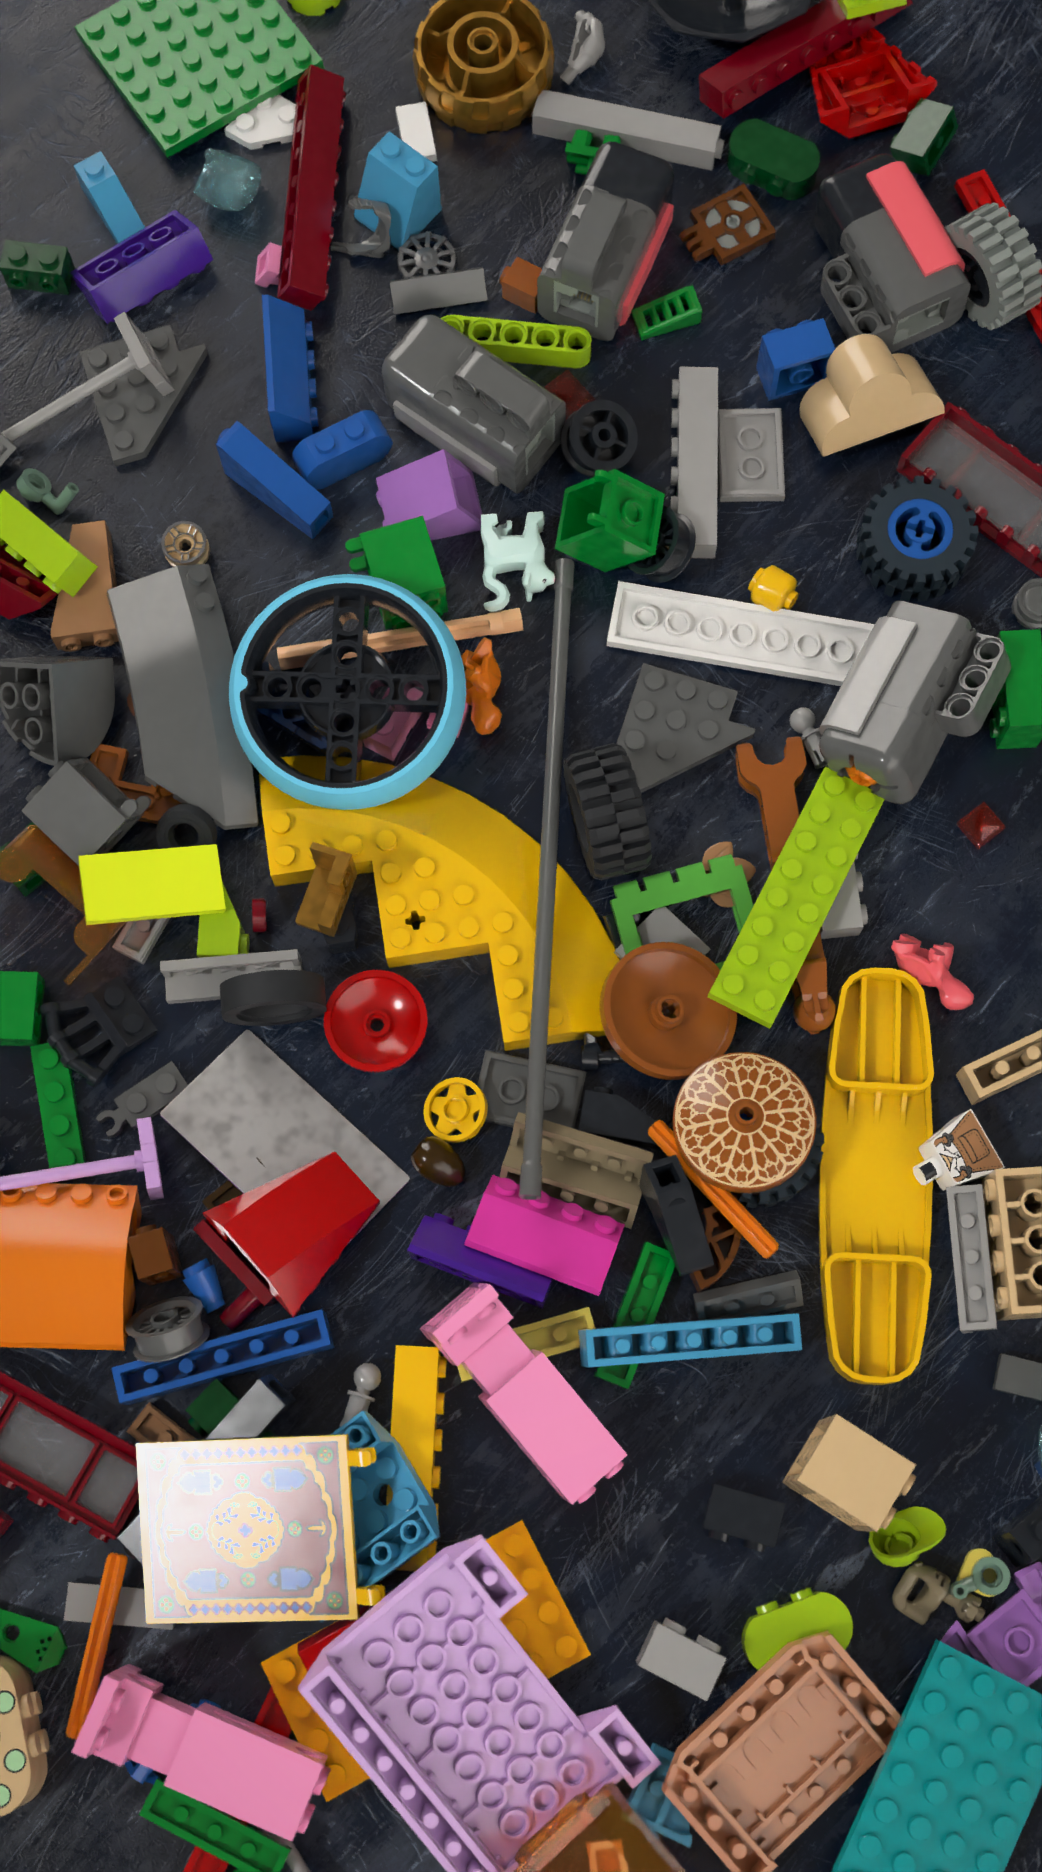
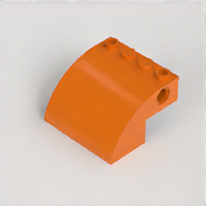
M46 1183L0 1191V1347L125 1351L128 1338L125 1327L128 1320L132 1317L136 1297L131 1267L133 1258L127 1238L136 1235L135 1230L140 1227L142 1212L138 1186Z

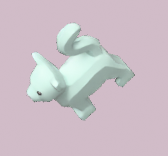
M543 511L528 512L523 535H510L512 534V520L495 527L498 524L497 514L481 515V539L484 545V571L482 578L484 586L497 595L494 601L484 603L485 610L490 612L504 609L509 603L510 593L506 585L496 579V574L524 570L522 583L527 602H531L534 593L542 592L548 585L554 584L555 574L544 563L545 547L539 534L543 532L545 525Z

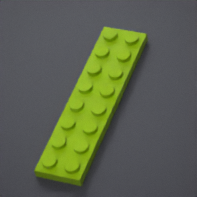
M824 767L707 996L708 998L769 1029L771 1028L885 799L871 793L872 789L861 786L846 776L842 778L837 775V772Z

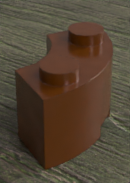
M714 1205L704 1209L701 1213L704 1232L714 1265L689 1273L698 1293L710 1288L724 1275L737 1254L742 1238L741 1233Z

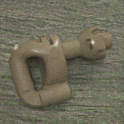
M916 1561L914 1565L905 1571L892 1596L895 1608L920 1625H924L928 1621L931 1613L938 1608L942 1601L954 1607L958 1618L966 1624H969L973 1619L980 1622L985 1614V1609L980 1607L981 1598L972 1594H967L964 1599L953 1597L949 1592L950 1578L936 1568L923 1564L921 1561ZM921 1578L925 1582L923 1588L915 1600L909 1601L907 1597L918 1579Z

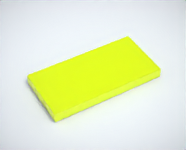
M217 844L81 855L78 857L86 925L224 913L226 910Z

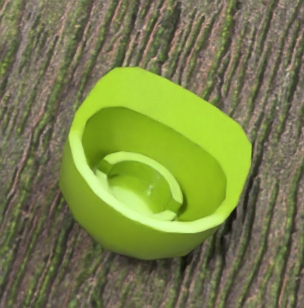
M914 1506L896 1512L886 1529L881 1527L877 1532H870L869 1544L874 1557L884 1565L904 1567L917 1560L920 1553L940 1543L946 1534L947 1528L943 1519L936 1512L926 1507Z

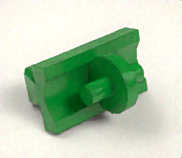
M576 129L571 143L567 142L565 154H567V163L577 164L575 173L586 175L599 148L591 147L592 133L581 129ZM604 135L603 144L609 141L621 144L619 136Z

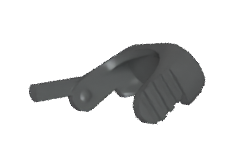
M361 198L350 199L348 201L350 209L374 210V214L379 217L377 229L370 238L361 243L349 244L333 241L331 251L348 253L352 256L361 255L381 259L384 256V252L390 248L389 229L391 227V216L387 203Z

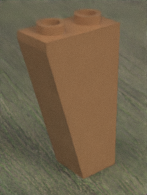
M105 520L72 525L69 543L98 567L74 597L64 590H61L58 594L50 631L51 638L58 650L68 652L77 651L83 646L90 645L107 647L119 641L107 598V590L117 587L110 530Z

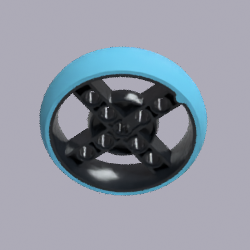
M356 574L332 575L307 581L290 589L271 602L255 618L243 636L234 656L229 681V705L234 729L242 749L259 773L279 790L297 800L319 807L339 810L364 809L382 805L402 797L424 782L440 766L454 744L461 726L466 701V677L460 651L453 635L438 614L422 599L395 583L381 578ZM369 605L390 611L410 623L430 647L439 675L395 674L386 658L375 649L367 646ZM334 606L332 644L323 647L313 654L301 672L261 671L270 649L287 629L309 614ZM350 619L359 621L358 627L353 631L347 632L342 629L344 623ZM348 652L357 654V659L351 665L341 664L344 654ZM282 683L287 684V692L283 696H272L275 686ZM311 685H321L322 689L318 696L314 698L306 697V691ZM347 686H351L354 692L349 693V697L345 699L340 692H346ZM380 686L390 688L389 694L384 699L378 700L373 698L376 688ZM413 687L424 689L422 697L418 700H409L407 698L408 691ZM257 708L300 709L308 725L318 734L327 738L325 780L316 779L299 772L276 753L260 726ZM393 712L436 713L433 724L425 739L406 760L388 772L370 779L361 780L363 739L371 737L381 730L389 721ZM349 718L354 720V725L350 731L344 733L338 731V724L343 719ZM342 752L352 753V760L346 766L336 765V759Z

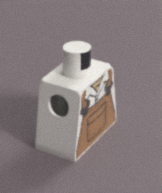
M969 1109L951 1119L919 1146V1152L925 1161L914 1166L913 1173L921 1185H926L936 1180L939 1187L944 1191L946 1187L959 1186L986 1177L995 1169H1004L1005 1166L972 1109Z

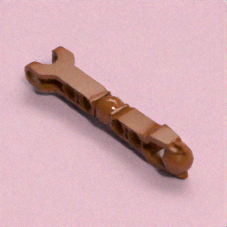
M800 736L788 737L786 739L784 759L774 765L764 764L759 761L750 743H741L736 746L735 761L738 782L747 793L754 795L758 800L771 871L799 818L795 789L800 785L807 765ZM820 930L791 987L795 999L792 1006L795 1022L810 1034H818L820 1031L827 1029L836 1017L835 1003L832 997L827 994V961L824 956Z

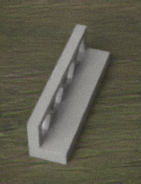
M298 949L160 961V971L165 977L166 1001L168 1004L220 1000V984L229 978L242 974L268 970H303L302 958Z
M983 1185L946 1187L960 1331L964 1334L973 1333V1331L997 1329Z

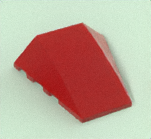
M874 27L809 66L820 122L849 139L905 122L908 113L915 108L920 98L926 99L937 87V80L931 75L925 77L921 73V67L914 61L910 63L902 57V51L895 45H887L885 37Z
M334 1151L205 1211L203 1215L225 1241L228 1238L233 1241L267 1280L271 1294L294 1318L308 1295L312 1294L320 1284L321 1278L330 1266L335 1264L349 1241L354 1239L379 1206L380 1200Z

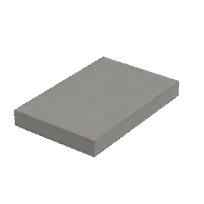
M781 408L718 409L720 502L784 501L785 481Z

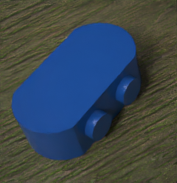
M363 410L303 439L293 450L292 460L302 478L316 490H319L381 461L391 450L393 441L377 413L372 410Z

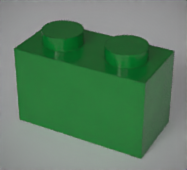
M0 971L1 1046L40 1045L42 1025L40 1006L43 1005L45 979L38 972Z

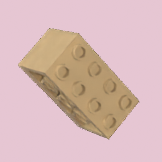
M1042 1166L995 1169L982 1179L997 1319L1000 1321L1042 1318ZM1025 1204L1030 1207L1031 1212L1026 1209ZM1029 1238L1034 1242L1035 1248L1031 1246ZM1033 1274L1038 1277L1039 1285L1035 1282Z
M835 1414L818 1421L782 1483L854 1530L877 1532L881 1527L886 1529L895 1516L897 1509L892 1507L900 1494L905 1496L916 1479V1476L912 1474L916 1465Z

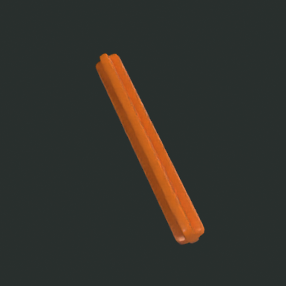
M658 1120L648 1129V1135L668 1157L677 1156L685 1175L763 1258L768 1259L778 1250V1242L730 1191L709 1184L690 1169L677 1148L673 1131L663 1120Z
M110 1553L106 1558L66 1729V1736L76 1740L95 1700L128 1561L127 1556L120 1553Z

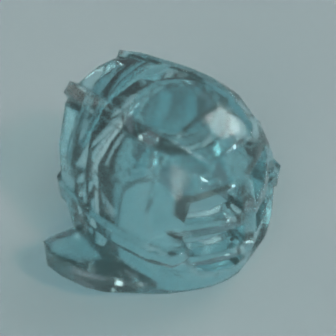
M207 149L204 154L206 160L193 193L219 209L226 211L243 210L258 192L261 181V166L220 149Z

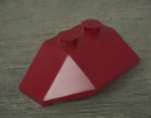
M0 545V615L9 620L41 609L58 595L42 582L46 577L44 574L38 578L23 566L27 561L25 558L21 562L5 550L6 547L4 545Z

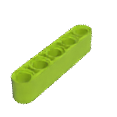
M446 315L441 318L505 362L582 368L589 363L591 358V335L586 329L581 327L460 315ZM479 337H487V338H488L487 340H484V341L477 340V338H479ZM518 340V341H520V342H518V343H516V344H512V343H509L508 341ZM542 343H549V344H551V345L548 346V347L540 346V344H542ZM573 346H581L582 349H580V350H575V349H572L571 347H573Z

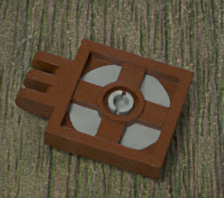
M742 184L691 210L690 219L694 225L679 234L682 242H687L685 246L689 252H693L692 257L696 262L714 254L722 266L773 240L776 236V230L746 185Z

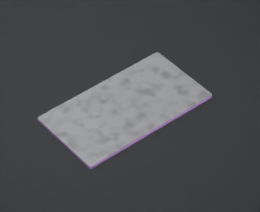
M245 1030L160 1112L161 1117L243 1194L335 1151L380 1200L379 1206L360 1231L410 1179L401 1168L250 1030Z

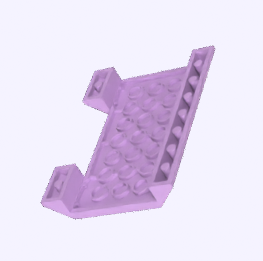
M482 1535L461 1541L439 1551L325 1646L298 1686L300 1693L447 1872L517 1871L621 1779L624 1778L633 1789L662 1764L616 1705L576 1716L507 1629L500 1618L526 1597L528 1593Z

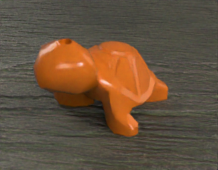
M485 637L480 641L474 652L466 650L461 656L463 665L467 668L465 671V703L472 705L471 721L475 726L476 732L481 735L492 734L500 725L502 717L499 708L492 702V698L495 696L500 685L501 672L494 658L492 642Z

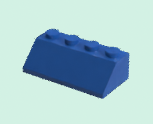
M262 295L268 413L275 441L303 440L314 434L313 427H319L317 407H312V398H317L316 379H310V370L316 368L314 350H309L308 341H314L312 321L306 322L304 309L271 295Z

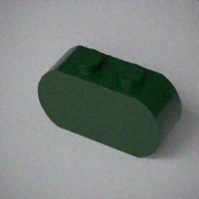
M759 119L744 121L733 130L730 137L727 164L734 177L739 178L745 184H753L767 190L773 196H781L787 200L802 198L813 189L820 163L819 151L813 142Z

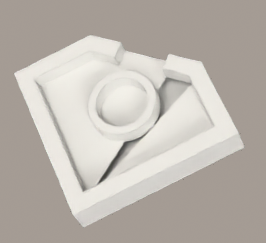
M280 95L272 99L270 97L258 104L255 109L239 115L234 121L230 122L224 129L225 134L250 150L263 148L264 144L281 141V144L292 142L296 104Z

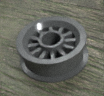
M189 1296L172 1297L150 1304L136 1312L128 1320L125 1327L127 1334L134 1337L136 1342L133 1349L135 1358L142 1362H163L181 1357L202 1345L210 1335L209 1325L202 1321L200 1317L203 1310L202 1302L197 1298Z

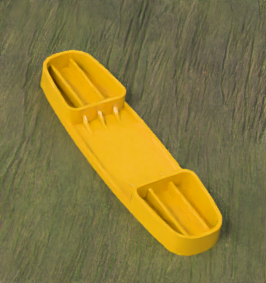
M874 967L861 969L847 979L838 993L836 1017L831 1025L821 1116V1133H824V1144L821 1146L823 1155L819 1163L818 1225L823 1317L829 1360L836 1372L845 1379L866 1385H886L899 1382L909 1376L918 1365L926 1329L932 1276L929 1267L933 1181L926 1185H921L913 1173V1167L925 1161L919 1152V1146L933 1135L931 1082L934 1077L930 1024L923 988L917 979L910 974L893 968Z

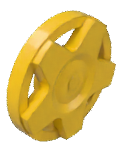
M454 1077L443 1080L430 1091L424 1104L425 1123L436 1137L446 1142L457 1143L466 1141L476 1136L482 1128L487 1117V1099L480 1087L468 1079ZM466 1086L471 1087L476 1094L467 1095ZM449 1087L447 1096L437 1097L442 1090ZM431 1111L439 1116L436 1127L432 1121ZM479 1112V1116L475 1122L474 1116ZM456 1129H458L462 1133L459 1135L451 1136V1134Z

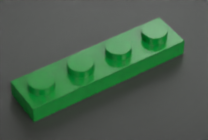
M48 1043L30 1046L49 1169L86 1163L71 1068L63 1066L60 1061L61 1055L56 1048L52 1049Z
M644 1242L612 1327L654 1323L675 1268L674 1261L668 1250L649 1242ZM638 1363L599 1366L596 1368L593 1376L624 1389H629Z
M160 1777L156 1779L139 1813L140 1816L244 1872H281L292 1850L291 1847L226 1812L164 1786V1779Z

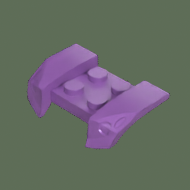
M1042 1562L1034 1563L1015 1572L1012 1579L1019 1590L967 1633L956 1620L941 1639V1642L1027 1687L1042 1676Z

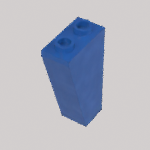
M238 421L230 429L226 428L219 435L216 447L224 473L299 530L314 539L333 517L331 502Z

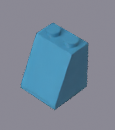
M389 131L368 153L358 198L387 203L391 216V227L389 229L390 244L397 250H399L400 246H403L410 236L419 234L441 211L438 166ZM355 210L354 218L375 232L379 217L374 214V210Z

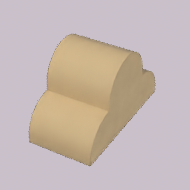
M872 334L857 335L842 342L833 351L827 362V378L815 383L806 392L800 404V417L823 457L945 413L941 398L917 360L904 353L891 354L885 342L880 337Z

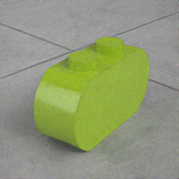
M807 1587L790 1594L792 1601L780 1606L774 1600L756 1607L758 1614L749 1617L742 1631V1649L747 1660L753 1667L759 1670L788 1642L824 1631L832 1634L845 1650L853 1634L852 1617L846 1605L834 1595L821 1591L813 1593L811 1587Z

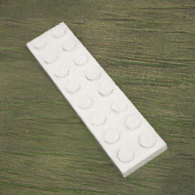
M618 581L607 646L841 686L875 624L787 609L771 611L763 605Z

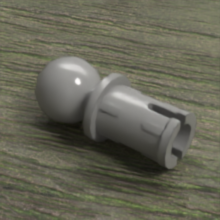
M806 707L795 709L790 716V726L794 731L802 733V743L815 769L822 768L827 764L820 753L819 742L821 734L819 728L814 729L816 723L815 714Z
M364 1363L355 1370L354 1383L357 1388L356 1391L348 1390L347 1392L350 1398L339 1426H343L362 1410L368 1411L370 1402L375 1401V1398L370 1397L369 1394L381 1382V1372L376 1365Z

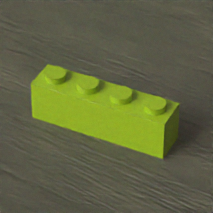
M3 490L0 493V545L3 546L6 542L8 546L5 550L21 562L25 558L27 561L23 566L38 578L44 574L46 577L42 582L54 592L59 594L61 590H64L74 597L98 566L8 492Z

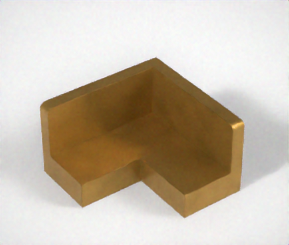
M312 842L310 851L316 867L295 921L299 926L334 937L357 877V871L352 854Z

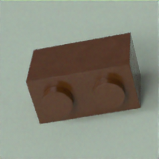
M156 1224L147 1225L136 1229V1235L127 1238L138 1280L149 1286H154L184 1276L174 1236L163 1227L157 1228Z

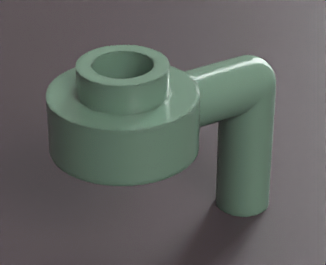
M33 468L25 469L16 482L20 494L25 499L34 502L42 501L57 515L64 512L79 492L78 486L70 482L56 498L50 492L52 486L47 476Z
M987 1556L980 1558L973 1565L971 1576L952 1583L949 1592L958 1599H964L968 1593L979 1590L987 1595H998L1005 1591L1009 1585V1569L1002 1560L996 1557ZM987 1568H992L996 1572V1579L992 1583H987L983 1578V1572Z

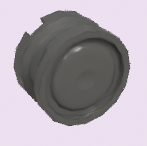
M1042 578L1026 582L1020 588L1012 603V613L1016 616L1017 622L1023 627L1032 630L1042 628Z

